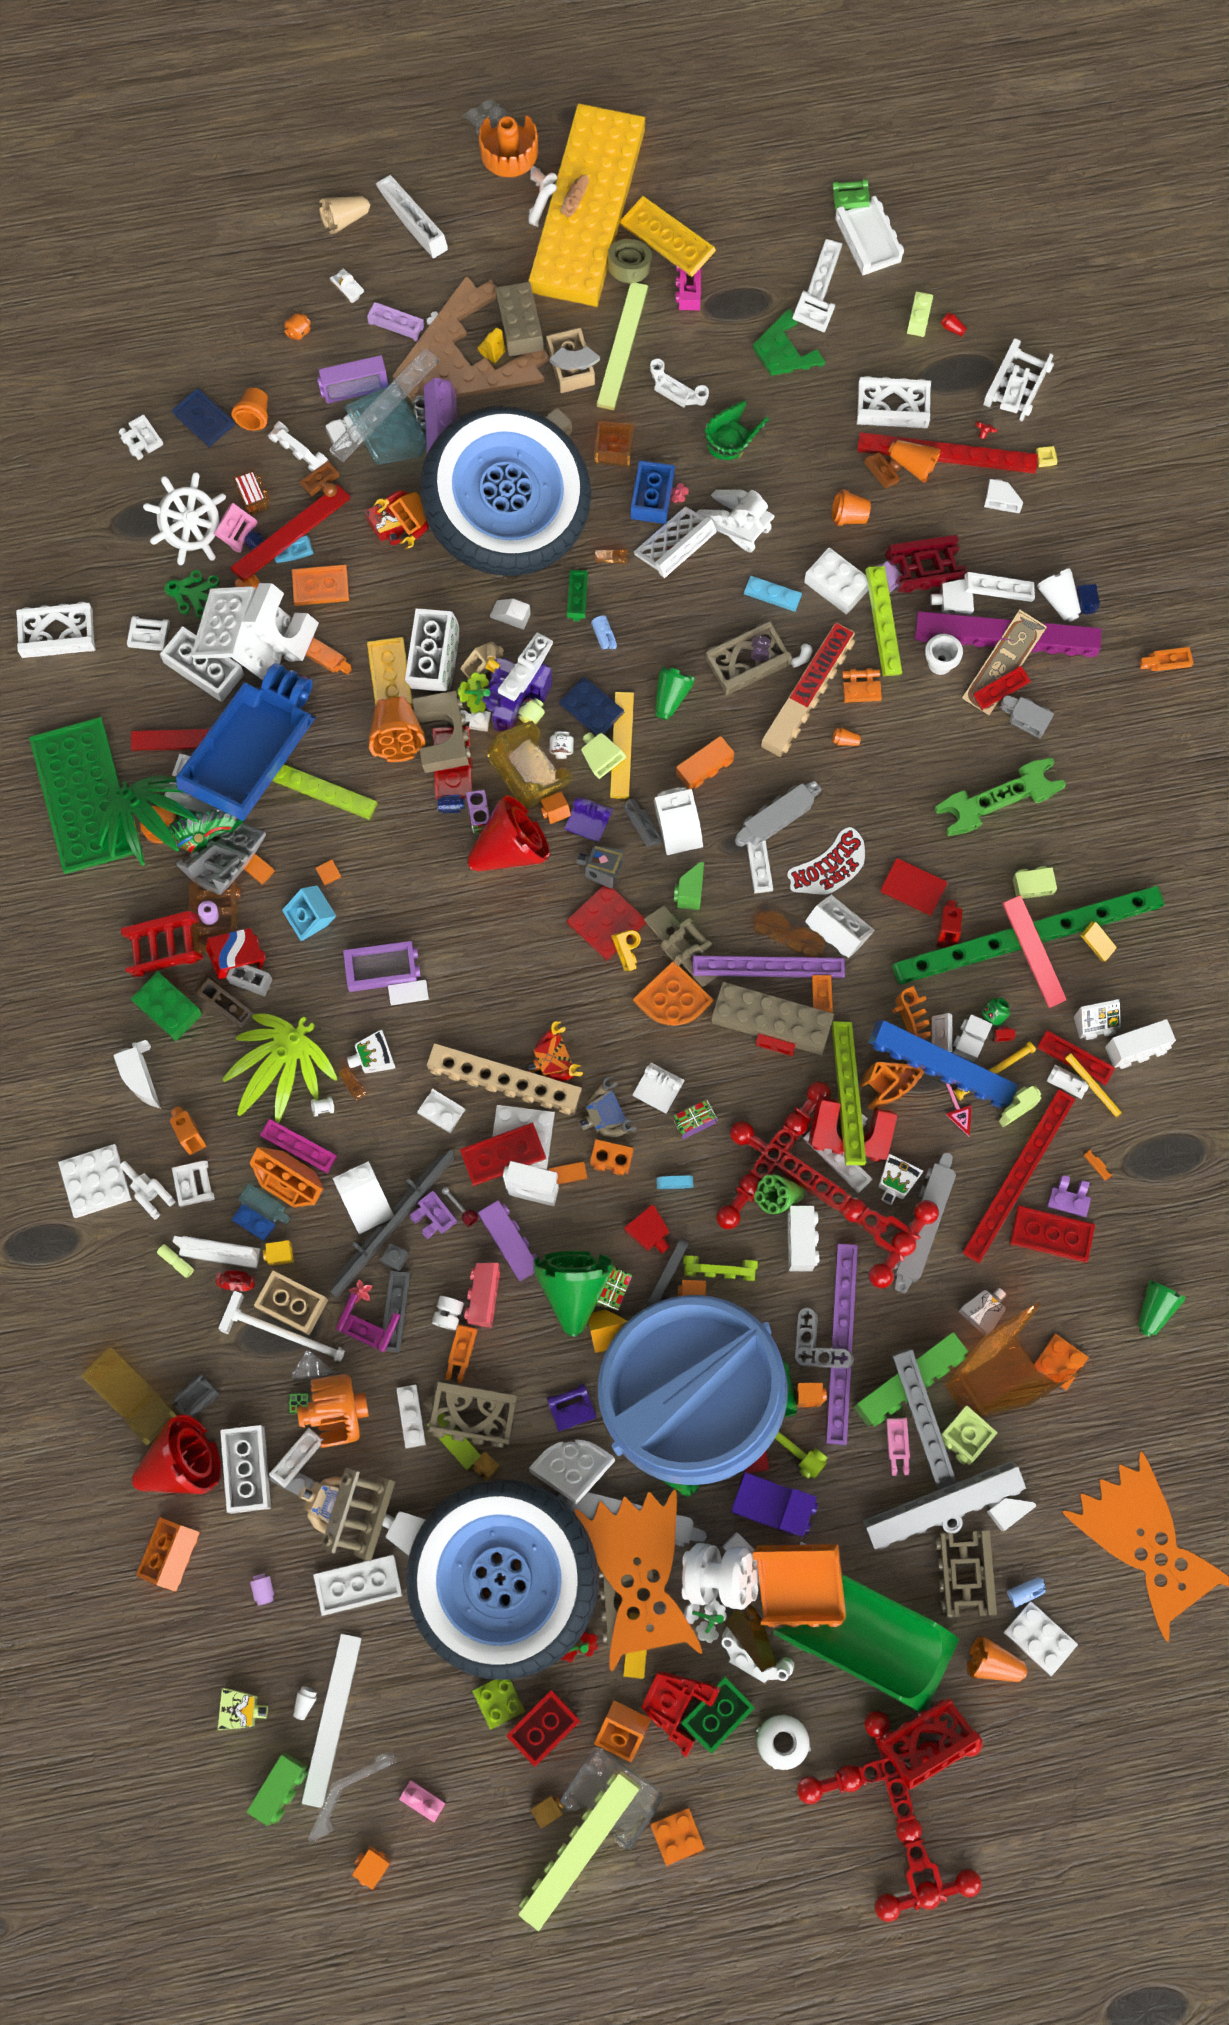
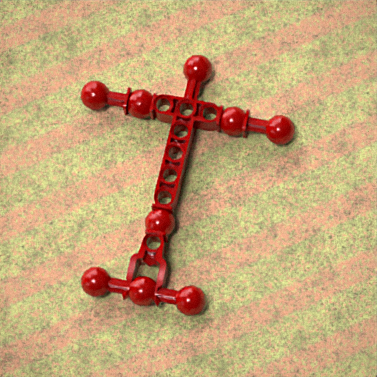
M820 1081L812 1083L807 1089L808 1099L801 1109L795 1107L794 1112L786 1117L782 1129L778 1131L769 1144L754 1135V1129L749 1123L745 1121L735 1123L730 1130L731 1140L738 1145H750L759 1151L761 1156L755 1162L754 1169L749 1171L750 1174L741 1178L739 1187L736 1188L738 1195L730 1205L722 1206L717 1211V1224L726 1230L734 1229L741 1220L740 1210L747 1201L753 1203L754 1194L759 1182L766 1175H773L775 1170H778L833 1209L839 1210L848 1221L858 1222L859 1226L862 1225L874 1237L875 1245L889 1253L883 1263L876 1264L870 1269V1283L877 1288H886L892 1284L894 1280L893 1269L899 1261H905L904 1256L911 1255L917 1247L916 1240L921 1239L919 1232L924 1225L932 1224L938 1219L939 1209L933 1201H920L914 1208L915 1219L907 1227L893 1216L886 1218L875 1211H870V1208L866 1207V1204L861 1199L852 1198L850 1194L847 1196L842 1188L789 1153L794 1145V1140L797 1141L798 1136L803 1135L812 1122L810 1115L816 1108L818 1097L831 1098L830 1087ZM783 1136H787L790 1138V1141L782 1143L780 1139ZM773 1151L779 1153V1156L775 1159L769 1157V1154ZM792 1162L795 1164V1167L788 1170L785 1168V1164ZM760 1167H765L768 1169V1171L765 1174H759L757 1172V1170ZM808 1173L811 1175V1179L804 1181L801 1179V1175ZM824 1184L827 1186V1190L820 1192L817 1190V1186ZM840 1195L844 1200L841 1203H836L833 1198ZM874 1218L876 1223L868 1225L866 1219ZM888 1226H892L900 1231L893 1237L891 1245L880 1237L886 1232Z

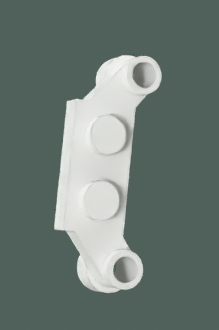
M661 359L651 361L650 371L656 384L655 391L682 407L694 404L703 406L706 404L709 397V389L706 386L700 385L693 391L665 374L664 362Z
M280 421L273 426L274 429L268 435L274 443L279 441L285 449L290 448L299 460L304 459L309 464L308 468L312 472L328 461L320 452H317L314 456L309 449L288 434V428Z
M725 1628L722 1645L729 1654L730 1663L764 1683L767 1680L775 1679L785 1681L792 1674L795 1665L787 1657L781 1658L775 1668L761 1672L729 1628Z

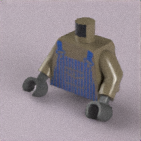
M611 1076L603 1080V1084L594 1091L587 1101L586 1112L588 1116L578 1121L583 1131L593 1126L597 1134H601L604 1137L617 1138L628 1131H636L637 1127L630 1128V1124L635 1120H626L613 1091H609L610 1088L617 1086V1082L610 1085L609 1081L613 1078Z

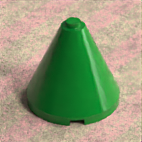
M559 1251L545 1254V1260L539 1261V1257L534 1259L533 1271L563 1331L568 1336H579V1333L584 1331L613 1271V1260L609 1256L599 1254V1258L591 1257V1252Z

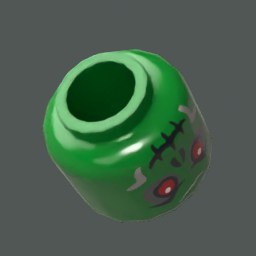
M1000 997L991 998L981 1011L983 1020L994 1026H1000L1010 1015L1009 1003Z

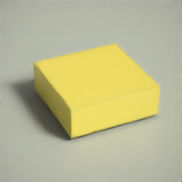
M1054 446L1036 448L1035 452L1038 454L1037 461L1039 467L1057 464Z

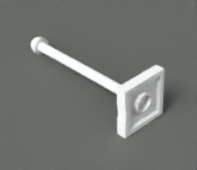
M233 1292L219 1326L221 1332L229 1334L233 1322L240 1320L335 1357V1362H341L345 1352L341 1347L338 1350L242 1313L239 1308L244 1297L242 1293Z

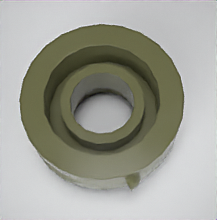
M635 239L616 241L610 246L608 251L607 266L609 273L616 280L623 283L640 282L650 272L652 253L650 248L641 241Z

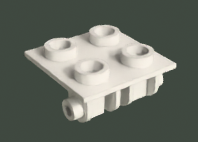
M650 1063L646 1067L645 1074L632 1096L667 1113L685 1080Z

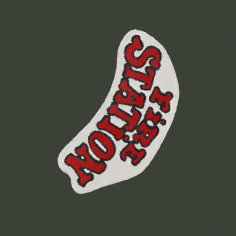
M851 827L845 828L838 834L833 845L821 856L790 869L787 874L791 881L790 889L798 893L825 895L836 891L849 882L860 871L865 860V846L860 834Z

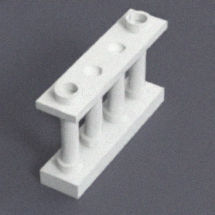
M1014 338L983 405L990 407L993 401L1002 403L1004 395H1001L998 390L1000 387L1007 388L1009 380L1005 376L1007 373H1013L1015 367L1014 363H1012L1013 360L1022 359L1043 368L1040 376L1031 372L1028 374L1027 379L1036 384L1033 390L1025 387L1023 395L1029 398L1026 404L1020 403L1018 409L1022 411L1019 420L1023 421L1025 415H1030L1033 408L1031 403L1046 372H1051L1054 363L1051 362L1053 354L1049 355L1047 361H1043L1022 352L1019 348L1021 341ZM1019 368L1017 375L1023 377L1024 369Z

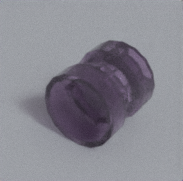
M761 636L754 637L752 639L753 650L751 651V658L756 661L768 660L770 639Z

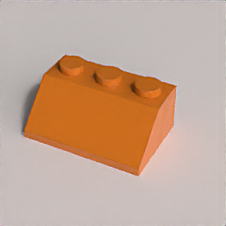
M159 1517L136 1576L155 1585L176 1591L181 1583L182 1575L189 1563L190 1555L197 1543L200 1532Z

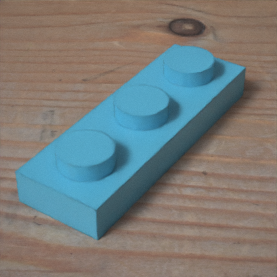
M750 576L744 591L745 595L796 612L802 596L800 592Z

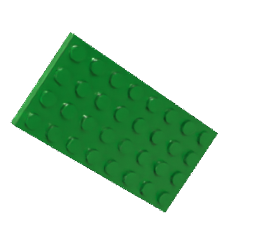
M102 717L29 737L64 874L135 855L124 832L122 814L114 858L109 852V828L103 846L101 847L98 844L99 829L103 815L110 803L118 796L114 788L121 789Z

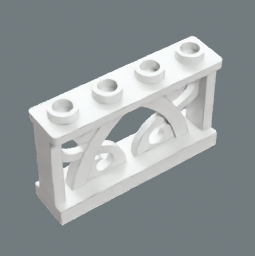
M860 377L858 384L857 424L928 428L930 421L931 381L924 379ZM876 390L874 393L869 391L870 396L874 399L868 398L865 395L864 391ZM913 392L923 393L924 397L919 401H914L918 398L919 394L914 395ZM892 393L899 395L906 402L900 405L897 411H891L890 407L882 402L885 397ZM863 400L871 403L868 409H863ZM924 404V412H919L918 406Z
M78 602L77 604H59L58 606L44 605L40 608L25 607L21 610H16L17 646L22 658L95 651L93 609L90 603ZM85 615V621L82 624L76 626L75 624H78L81 621V617L75 619L74 616ZM27 620H36L35 623H30L35 628L34 630H29L25 627ZM54 620H58L69 627V629L61 633L58 640H53L50 634L43 631ZM87 627V637H83L79 630ZM25 633L31 634L29 643H25ZM68 634H69V636L72 637V638L65 639V636L68 635ZM40 636L47 637V641H41L43 637Z

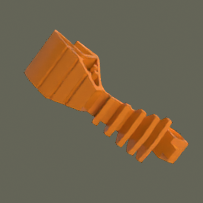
M914 986L896 997L897 1008L891 1011L894 1014L900 1012L907 1032L926 1040L930 1037V1032L918 1034L917 1031L928 1026L929 1020L916 1024L914 1022L926 1013L925 1008L911 1014L909 1009L926 1001V996L919 998ZM904 995L910 999V1003L904 1000ZM876 1062L865 1070L860 1083L861 1088L870 1084L879 1093L868 1104V1108L874 1110V1108L884 1107L903 1096L915 1086L924 1074V1071L920 1067L913 1068L903 1063Z

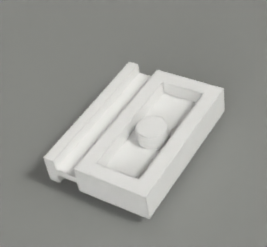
M432 1089L417 1113L451 1133L463 1112H465V1108Z

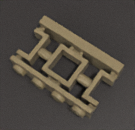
M990 1530L972 1531V1542L953 1543V1533L945 1532L938 1533V1537L935 1538L936 1550L940 1551V1558H937L938 1571H941L942 1579H939V1591L943 1592L940 1608L941 1613H944L945 1617H959L958 1606L977 1605L978 1616L997 1615ZM978 1538L980 1542L981 1567L979 1558L968 1559L967 1547L978 1546ZM946 1539L948 1547H959L960 1559L949 1560L950 1568H948ZM974 1563L975 1584L957 1585L955 1564ZM981 1580H983L985 1609H983V1601L971 1600V1588H982ZM949 1581H951V1589H962L963 1601L952 1602V1611Z

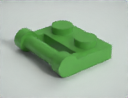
M868 179L845 183L833 182L835 210L842 206L844 209L870 207ZM860 188L863 189V190H852V191H841V192H839V190L860 189Z

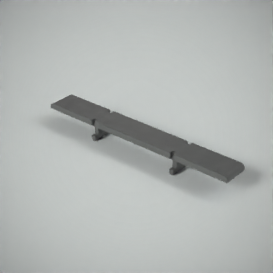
M451 1149L448 1153L440 1155L433 1161L415 1184L410 1179L406 1180L410 1190L394 1207L397 1213L384 1229L378 1226L362 1247L355 1242L353 1243L357 1253L341 1270L334 1281L331 1291L334 1297H339L369 1262V1259L375 1255L417 1205V1202L422 1199V1196L427 1193L453 1162L455 1156Z

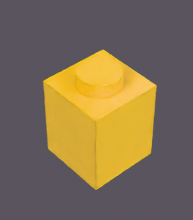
M289 1240L265 1244L266 1249L263 1250L264 1261H267L270 1266L294 1263L292 1243Z

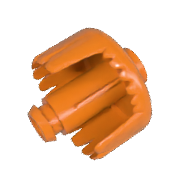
M507 116L500 119L497 128L494 127L492 129L489 117L484 119L479 128L480 156L485 167L495 175L510 178L520 176L534 166L538 157V135L536 125L532 122L530 116H525L524 127H520L513 118Z
M348 1374L311 1380L310 1385L312 1387L310 1389L311 1392H315L312 1395L314 1402L307 1403L308 1406L302 1407V1404L297 1407L299 1426L305 1428V1425L311 1424V1427L318 1426L320 1431H328L319 1435L321 1439H325L320 1442V1447L322 1448L357 1441L360 1438L358 1418L369 1417L365 1392L354 1394L352 1380Z

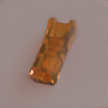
M596 550V563L627 564L628 550Z
M346 1067L338 1073L357 1102L362 1096H367L350 1067ZM359 1086L360 1089L354 1093L352 1089Z

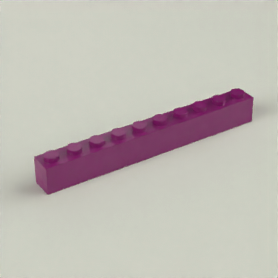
M918 612L915 621L914 639L928 642L936 635L948 634L958 639L961 645L969 644L975 647L991 646L995 648L1000 640H1010L1001 637L1013 620ZM1042 623L1047 628L1031 652L1045 651L1049 654L1065 653L1069 656L1076 654L1084 655L1085 657L1097 656L1101 649L1102 628Z

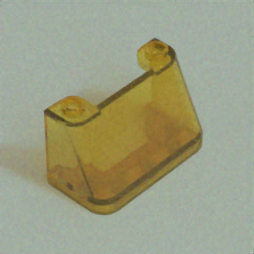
M533 721L498 733L488 749L490 762L515 798L527 809L540 803L541 799L549 797L566 787L573 779L566 768L561 767L556 770L538 745L541 733Z

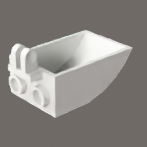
M678 787L661 791V793L657 794L658 797H655L654 805L666 855L703 847L700 823L692 789L687 790V788Z
M146 1040L138 1043L135 1042L132 1043L133 1048L119 1050L114 1055L123 1081L143 1102L161 1109L144 1056L142 1055V1052L150 1050L151 1045Z

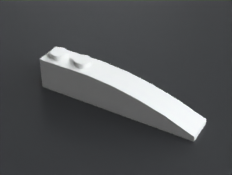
M391 175L376 183V186L403 224L433 258L448 250L444 234Z

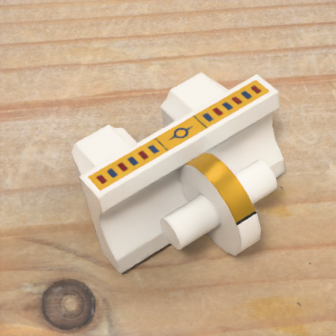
M344 268L337 275L330 278L334 286L351 303L360 298L359 295L364 292L363 288Z

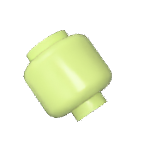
M526 698L519 708L518 718L528 726L530 724L536 725L545 713L542 708L544 704L537 698L533 700Z

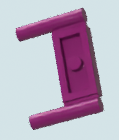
M351 1292L335 1329L385 1352L401 1315L393 1312L386 1330L350 1314L358 1298L357 1294Z

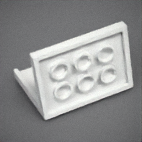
M253 586L210 589L191 656L195 659L232 657L263 680L267 671L274 663L280 664L282 654L273 650L269 643L262 641L258 634L251 632L248 626L242 622L256 592ZM278 607L275 614V624L278 632L283 636L291 623L292 617Z

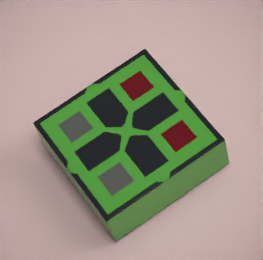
M289 1393V1414H297V1407L301 1404L302 1407L308 1406L310 1393Z

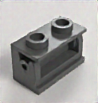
M203 1375L195 1376L188 1383L190 1386L184 1391H178L173 1396L174 1400L171 1403L175 1405L182 1415L195 1418L220 1395Z

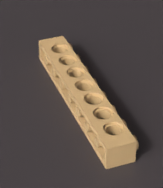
M435 1043L427 1063L428 1070L432 1074L438 1076L445 1074L454 1081L465 1080L467 1084L478 1087V1085L485 1086V1089L488 1091L496 1092L498 1090L504 1092L505 1096L511 1098L518 1096L527 1103L538 1102L544 1108L552 1109L554 1107L559 1109V1112L568 1115L570 1113L575 1114L582 1094L581 1087ZM447 1060L454 1062L453 1066L449 1068L445 1067L444 1063ZM465 1066L472 1067V1071L469 1073H464L462 1069ZM484 1071L491 1073L487 1079L482 1078L480 1075ZM501 1077H508L509 1082L501 1084L499 1079ZM525 1082L528 1086L526 1089L520 1090L517 1088V1085ZM538 1088L546 1090L544 1095H537L535 1092ZM561 1093L565 1097L563 1100L557 1101L554 1099V1096Z

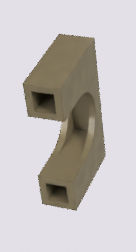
M451 691L412 699L414 714L419 723L445 720L454 726L453 734L446 742L440 745L420 748L421 761L425 773L469 765L468 758L471 757L469 746L466 747V741H469L467 730L463 729L466 720L464 713L461 714L460 708H463V702L460 701L457 692Z
M634 1559L633 1563L640 1565L641 1559ZM599 1568V1578L604 1579V1587L600 1588L601 1600H605V1608L602 1609V1621L607 1623V1630H603L604 1643L608 1642V1648H610L617 1616L614 1608V1598L617 1592ZM652 1570L647 1573L649 1581H653ZM624 1575L621 1578L622 1586L634 1582L631 1575ZM648 1624L646 1626V1630L648 1632H652L654 1630V1626L652 1624Z

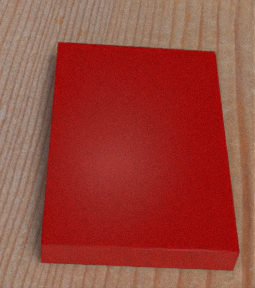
M896 858L880 892L932 916L948 882Z

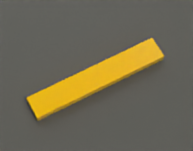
M615 692V703L625 713L614 723L613 743L622 750L626 758L611 771L610 798L629 799L634 693Z

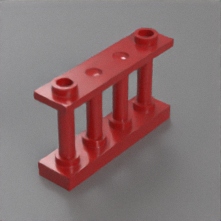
M186 911L121 928V935L132 942L134 966L125 968V972L132 974L134 977H142L148 972L184 963L194 964L196 960L203 959L202 954L193 951L190 927L192 924L199 923L198 915L191 911ZM182 927L185 953L176 955L173 931L176 928ZM160 932H166L168 957L163 959L158 957L156 936ZM148 936L151 962L142 964L139 940L141 937Z

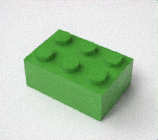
M288 1753L282 1754L247 1810V1813L267 1826L279 1822L285 1812L283 1810L284 1805H287L288 1802L290 1803L296 1794L294 1790L296 1785L302 1784L308 1773L305 1770L308 1766Z

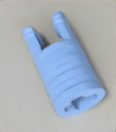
M599 616L593 619L591 624L602 649H608V647L616 649L617 644L607 617Z
M1037 1577L1007 1590L1012 1605L1016 1608L1044 1594V1580Z

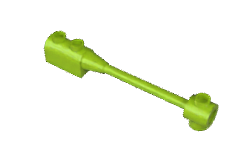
M778 1431L775 1439L801 1460V1463L798 1465L801 1468L799 1473L806 1479L810 1477L815 1478L826 1465L827 1457L816 1448L813 1451L810 1450L808 1454L804 1453Z

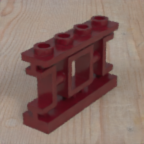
M957 535L890 545L885 553L886 559L890 560V565L899 564L902 573L896 580V584L899 585L897 588L898 592L909 593L917 589L927 590L935 586L941 588L943 583L965 579V574L969 571L966 570V566L957 567L953 556L960 550L959 546H957L959 542ZM945 551V559H940L938 552ZM905 557H911L912 564H907ZM932 558L935 570L924 572L920 560ZM943 566H948L950 573L944 574ZM911 571H915L916 579H911Z

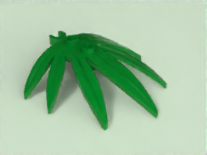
M152 776L139 780L131 786L123 781L122 784L124 786L121 789L114 788L118 796L110 803L103 815L99 829L98 844L101 847L103 846L109 828V852L114 858L122 814L123 828L127 841L138 861L144 866L145 862L132 812L153 835L177 852L179 848L167 825L146 801L198 823L199 820L178 802L166 796L152 793H185L177 789L176 784H170L171 782H177L176 776Z

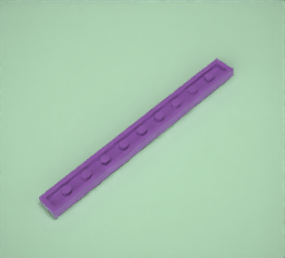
M838 1244L831 1349H845L852 1353L858 1245ZM845 1354L843 1357L834 1356V1360H840L844 1364L848 1357ZM851 1366L845 1369L830 1368L826 1444L847 1445Z

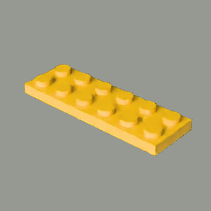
M644 196L620 220L621 226L691 277L716 251L714 246Z

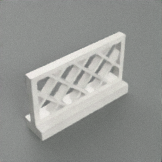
M685 506L638 547L634 554L657 569L659 574L665 578L716 533L713 520L709 517L704 518ZM686 514L690 516V519L681 520ZM693 523H699L696 527H693ZM689 524V528L680 529L681 525ZM677 526V530L668 531L671 527ZM687 534L685 537L680 539V535ZM676 536V540L667 541L668 537ZM658 538H664V542L655 543ZM667 546H673L670 550H667ZM663 547V551L654 552L655 548ZM651 549V553L642 554L645 550ZM661 557L656 562L654 561V558Z
M174 1236L173 1242L180 1248L179 1256L258 1268L260 1248L187 1236Z

